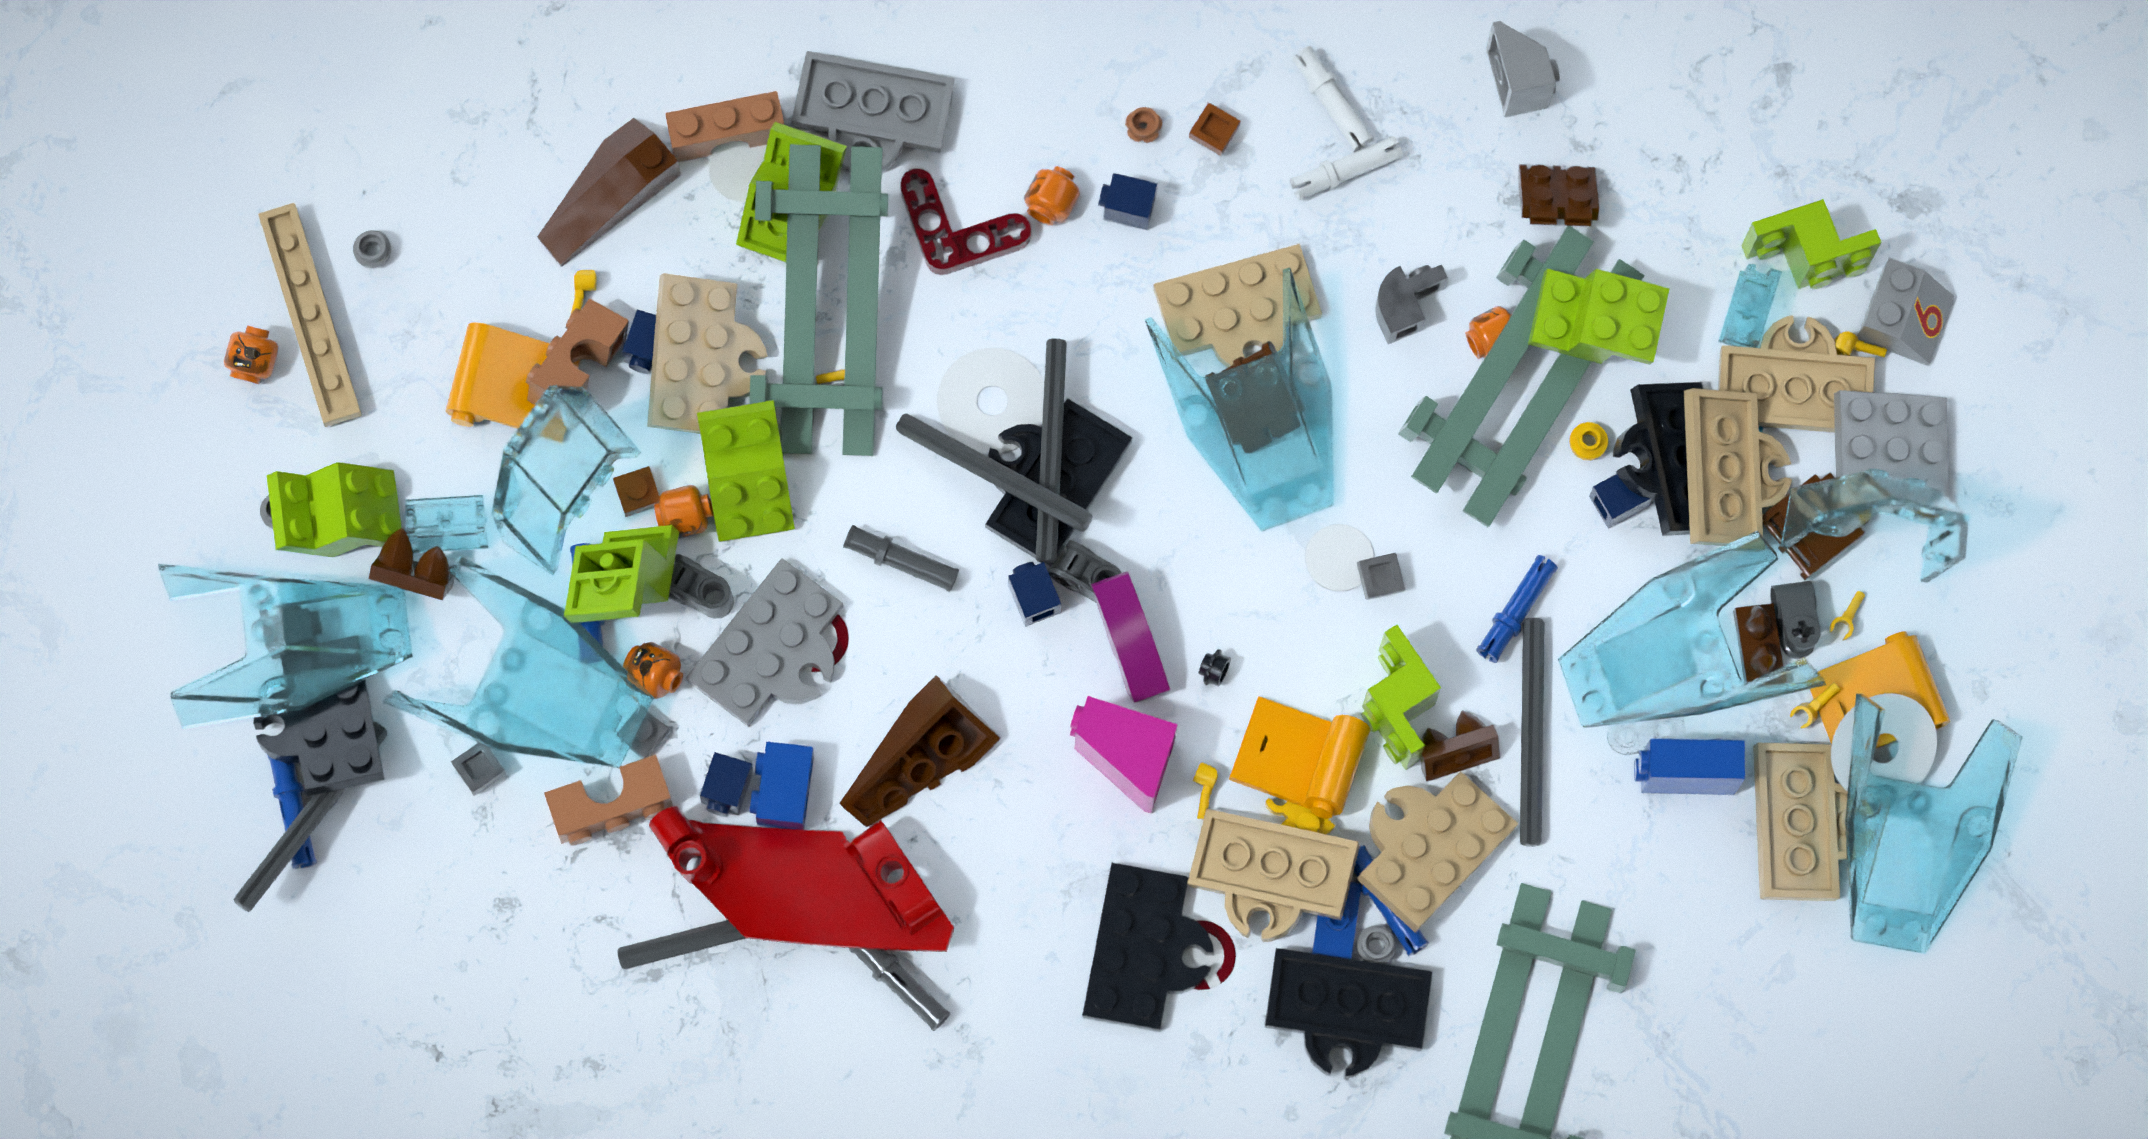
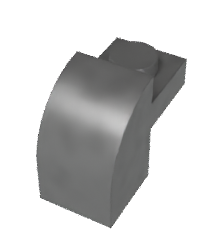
M1442 264L1431 268L1430 265L1419 267L1409 274L1410 278H1406L1400 265L1385 276L1379 288L1375 314L1388 345L1423 330L1426 319L1417 300L1445 289L1448 277Z

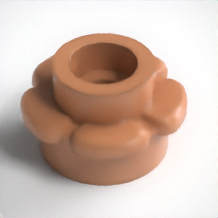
M1139 107L1126 117L1125 126L1128 128L1127 134L1135 142L1144 141L1145 143H1150L1158 138V131L1162 129V119L1153 109ZM1146 123L1147 127L1143 129L1140 127V124Z

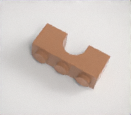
M777 91L665 113L673 155L678 162L712 156L713 148L727 142L744 141L749 144V148L767 145L770 129L774 122L785 125Z
M590 298L581 310L576 308L568 318L565 333L562 337L555 336L546 351L547 358L542 365L536 363L530 370L526 378V384L529 385L527 401L567 423L586 397L590 375L576 368L573 363L582 359H590L607 367L626 341L629 320Z
M655 754L619 767L623 778V789L619 797L610 803L602 804L591 800L587 796L581 780L544 792L561 844L569 842L573 846L585 843L592 839V833L607 829L608 833L617 832L627 828L630 825V820L644 816L645 820H651L660 811L673 806L657 755Z

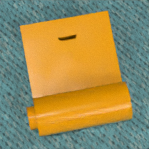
M468 323L445 410L448 415L452 416L451 421L461 426L472 427L474 422H481L486 419L559 441L564 421L527 401L529 385L526 384V378L536 363L542 365L547 358L546 351L550 343L484 323ZM580 360L573 363L576 368L579 367Z
M1906 631L1895 633L1884 639L1885 645L1805 676L1813 699H1816L1834 682L1841 689L1819 710L1831 745L1835 731L1844 716L1858 703L1880 694H1900L1917 701L1931 716L1936 730L1951 722L1916 635L1908 636ZM1888 733L1880 734L1871 742L1870 751L1893 743L1897 739Z
M1258 696L1229 780L1308 808L1318 817L1330 819L1343 812L1370 734V727L1364 721L1353 716L1336 715L1332 722Z

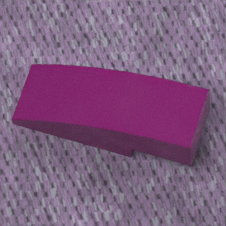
M1126 571L1091 584L1112 653L1117 660L1129 697L1135 703L1170 690L1153 636L1129 573Z

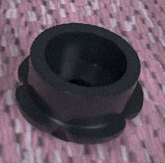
M1217 649L1213 655L1206 653L1198 674L1204 676V684L1208 685L1211 683L1219 687L1227 674L1231 658L1223 655L1221 649Z

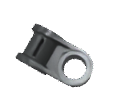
M1069 540L1066 545L1067 552L1057 568L1052 567L1049 575L1062 586L1076 591L1096 603L1091 584L1099 582L1104 578L1121 574L1122 572L1116 565L1097 556L1089 548L1076 541Z
M676 554L669 598L680 604L687 605L710 618L717 619L728 615L734 605V597L728 582L721 576L703 568L692 559ZM713 590H720L725 593L724 598L717 604H710L705 601L706 595Z
M1803 581L1771 586L1770 598L1771 603H1774L1780 645L1783 652L1793 659L1808 657L1821 636L1816 610V596L1812 582ZM1796 631L1800 632L1801 637L1808 638L1805 643L1801 642L1800 637H1793Z

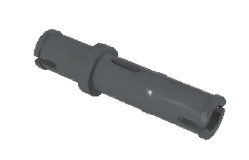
M855 525L850 527L843 548H848L874 559V564L880 567L886 564L915 578L943 588L947 592L952 590L960 569H955L893 543V538L887 535L881 538Z
M849 948V951L854 953L873 972L872 977L877 982L882 980L930 1026L932 1031L937 1030L948 1019L951 1013L898 964L899 958L894 954L889 955L885 950Z

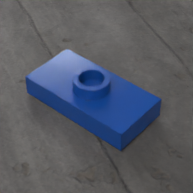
M1350 883L1342 920L1317 915L1312 953L1347 959L1352 958L1362 884Z

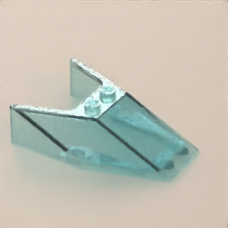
M1290 267L1283 269L1282 348L1274 354L1209 377L1198 375L1152 317L1144 319L1187 438L1261 532L1334 506L1332 384Z
M549 385L503 449L491 512L502 543L552 576L558 570L567 528L575 516L580 519L586 513L592 502L590 495L598 485L603 487L609 481L615 469L612 466L617 459L638 458L641 454L638 447L585 388Z
M1867 469L1866 471L1791 488L1781 547L1788 549L1811 532L1835 537L1846 536L1878 513L1928 525L1926 544L1922 547L1921 552L1923 564L1920 576L1921 582L1928 583L1966 558L1970 515L1939 489L1927 487L1926 482L1916 478L1899 480L1889 477V473L1884 470Z
M1758 530L1651 578L1558 658L1576 713L1583 728L1700 715L1826 685L1824 678L1806 657L1748 683L1742 682L1719 621V613L1724 606L1779 559L1775 550Z
M462 556L451 564L448 571L503 628L502 639L471 701L466 705L414 699L395 689L385 696L382 703L497 751L619 768L654 697L579 622H569L564 617V608Z
M158 563L159 572L170 601L240 590L246 653L241 659L170 692L171 701L182 729L301 710L413 657L404 589L383 583L282 571Z
M1856 693L1845 815L1850 936L1856 942L1926 954L1992 849L2023 736L2001 721L1992 719L1952 782L1946 787H1936L1874 775L1870 767L1886 710L1864 694Z

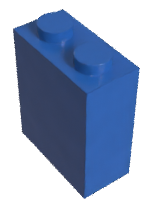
M1650 738L1644 750L1639 751V758L1634 760V781L1641 782V793L1735 795L1745 780V740Z

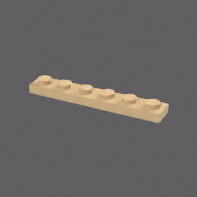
M295 202L258 213L324 426H332L362 416Z

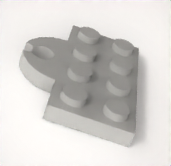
M806 51L791 120L792 126L829 133V140L847 146L842 167L851 172V146L882 147L883 172L898 160L903 147L941 153L955 78Z
M781 558L686 676L687 682L747 727L772 697L789 704H803L815 700L821 696V691L816 686L803 684L800 680V675L804 669L815 667L822 672L823 679L831 683L834 676L835 661L830 645L822 637V633L844 607L843 602Z

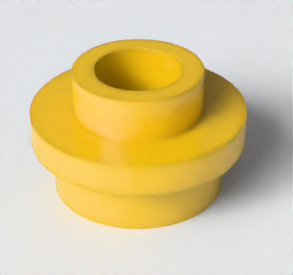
M1584 422L1577 425L1571 432L1569 445L1572 452L1578 458L1587 461L1595 460L1606 451L1608 436L1600 425L1593 422ZM1592 435L1596 440V444L1588 446L1584 444L1582 437Z

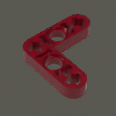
M915 168L905 172L900 181L901 197L925 263L933 273L938 275L950 274L1020 251L1030 242L1031 225L1026 217L1018 213L1006 214L952 232L931 174L924 169ZM913 180H918L920 185L927 184L923 187V196L926 203L920 206L916 192L914 190L908 191ZM925 213H934L940 218L941 222L936 229L928 231L919 225V218ZM1014 224L1016 229H1024L1020 232V239L1014 240L1012 235H1007L1000 238L1001 246L995 247V238L991 230L997 229L998 237L1008 233L1009 225ZM974 235H981L987 238L989 246L984 252L975 253L969 250L967 246L968 240ZM940 238L943 251L945 253H952L948 255V262L944 264L939 259H932L936 256V247L933 240Z

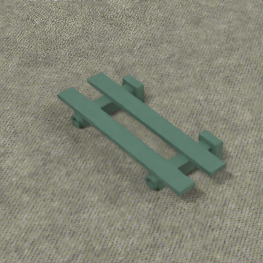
M790 144L788 190L773 189L774 183L772 181H756L755 220L772 221L773 214H788L783 384L768 383V376L750 375V404L774 400L775 407H782V453L812 454L813 408L844 409L842 455L873 456L875 410H882L883 387H875L880 218L888 217V193H881L882 147L851 146L850 192L820 191L821 145ZM819 215L849 216L844 386L814 385Z
M1571 226L1565 228L1544 264L1531 256L1536 247L1525 239L1514 247L1497 274L1496 279L1506 286H1509L1516 280L1528 289L1448 418L1445 420L1434 413L1438 403L1425 396L1417 402L1398 432V435L1409 442L1419 436L1431 444L1411 475V478L1435 494L1439 492L1457 462L1482 478L1462 511L1487 528L1490 527L1509 494L1515 496L1524 485L1527 476L1522 473L1591 363L1588 360L1560 353L1498 454L1472 438L1530 346L1528 341L1544 271L1552 269L1574 275L1594 241ZM1621 259L1617 260L1610 271L1611 273L1640 281L1645 276Z
M1524 883L1520 884L1509 925L1502 923L1498 934L1496 946L1503 948L1457 1113L1450 1111L1444 1134L1451 1136L1450 1139H1551L1552 1128L1593 977L1608 980L1606 989L1621 994L1626 988L1636 949L1622 945L1616 953L1601 949L1612 909L1581 900L1571 939H1564L1540 932L1551 891ZM1537 959L1561 966L1563 969L1519 1129L1489 1121L1532 960ZM1569 1135L1566 1139H1584V1138H1580V1137H1577V1136H1574V1135Z

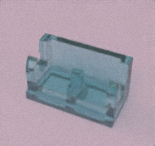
M1748 264L1745 271L1740 270L1718 342L1730 346L1758 347L1782 271L1771 268L1766 274L1756 271L1755 264Z
M483 495L405 499L406 534L411 542L413 553L427 552L435 546H439L442 551L488 549L487 513Z

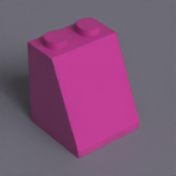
M1087 696L1084 706H1076L1070 724V736L1075 737L1074 749L1144 812L1152 814L1175 743L1178 724Z

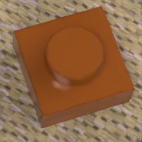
M1208 102L1190 130L1188 138L1221 156L1239 129L1241 120Z
M649 466L613 478L625 517L652 509L654 504L659 503L660 496Z

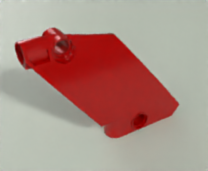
M671 806L660 811L649 823L650 829L671 859L674 868L684 879L693 884L745 938L844 948L925 952L948 951L955 930L954 926L882 820L853 838L851 842L848 841L842 831L750 827L689 820L677 806ZM701 856L700 865L693 870H687L688 862L693 857ZM896 869L903 870L902 878L899 881L887 883L888 876L892 871Z

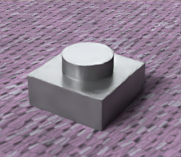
M1396 552L1357 562L1365 600L1405 590Z
M638 704L617 729L614 736L643 759L649 757L670 730L668 726Z
M481 740L451 761V764L473 796L506 775L504 768L484 740Z

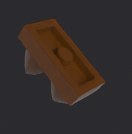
M400 528L382 546L379 556L371 565L368 579L443 601L453 587L456 573L450 571L448 560L439 546H435L425 552L418 562L413 561L411 542L405 530Z
M1774 603L1736 607L1733 610L1744 685L1783 682L1785 673Z
M1464 710L1461 711L1457 719L1455 737L1448 738L1443 733L1428 728L1421 739L1425 746L1420 762L1426 782L1500 759L1499 736L1494 725L1486 726L1478 717Z

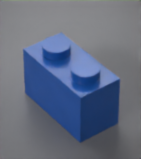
M766 741L765 753H757L755 775L761 776L760 790H752L750 813L756 814L757 826L804 830L814 762L813 747Z

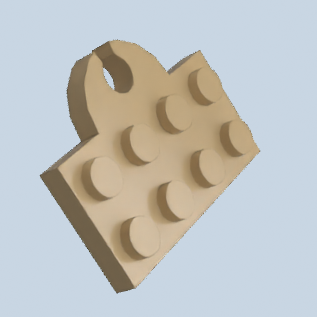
M1300 244L1153 284V290L1174 357L1178 358L1212 348L1218 361L1227 368L1234 365L1233 360L1241 356L1245 359L1243 351L1246 347L1251 345L1261 347L1262 344L1268 341L1273 343L1279 357H1281L1287 340L1286 327L1319 319L1322 316Z
M667 273L659 275L647 427L700 434L698 412L728 408V399L739 398L750 392V375L766 374L767 371L762 369L748 373L743 371L739 365L741 353H748L755 359H764L768 355L760 336L749 326L734 321L737 283Z
M1793 315L1776 321L1770 326L1761 340L1760 348L1721 346L1718 390L1757 393L1758 426L1835 433L1834 393L1840 390L1873 392L1875 358L1837 355L1835 340L1828 329L1811 317H1807L1804 329L1808 334L1809 340L1803 344L1793 342L1788 335V331L1794 323Z
M1696 388L1684 391L1690 544L1746 548L1764 546L1762 508L1774 506L1781 501L1788 492L1792 479L1784 477L1774 481L1768 474L1769 463L1778 468L1791 465V462L1780 442L1769 434L1759 432L1757 393Z
M1756 743L1753 745L1760 900H1839L1838 862L1849 860L1863 851L1872 838L1874 831L1868 828L1859 833L1849 831L1845 825V816L1850 813L1860 819L1868 818L1873 815L1870 806L1866 801L1848 793L1841 784L1835 783L1831 763V745Z
M1461 771L1437 796L1432 795L1423 788L1408 785L1392 788L1384 795L1386 801L1398 805L1403 810L1404 818L1401 820L1391 819L1386 814L1384 805L1378 801L1371 812L1369 829L1372 840L1381 853L1359 875L1357 880L1415 933L1519 824Z
M1206 809L1187 884L1192 888L1224 894V907L1230 923L1242 936L1248 939L1252 932L1249 926L1250 916L1257 911L1267 912L1270 915V922L1262 931L1261 939L1263 942H1271L1285 937L1297 926L1303 912L1342 920L1360 844L1354 840Z

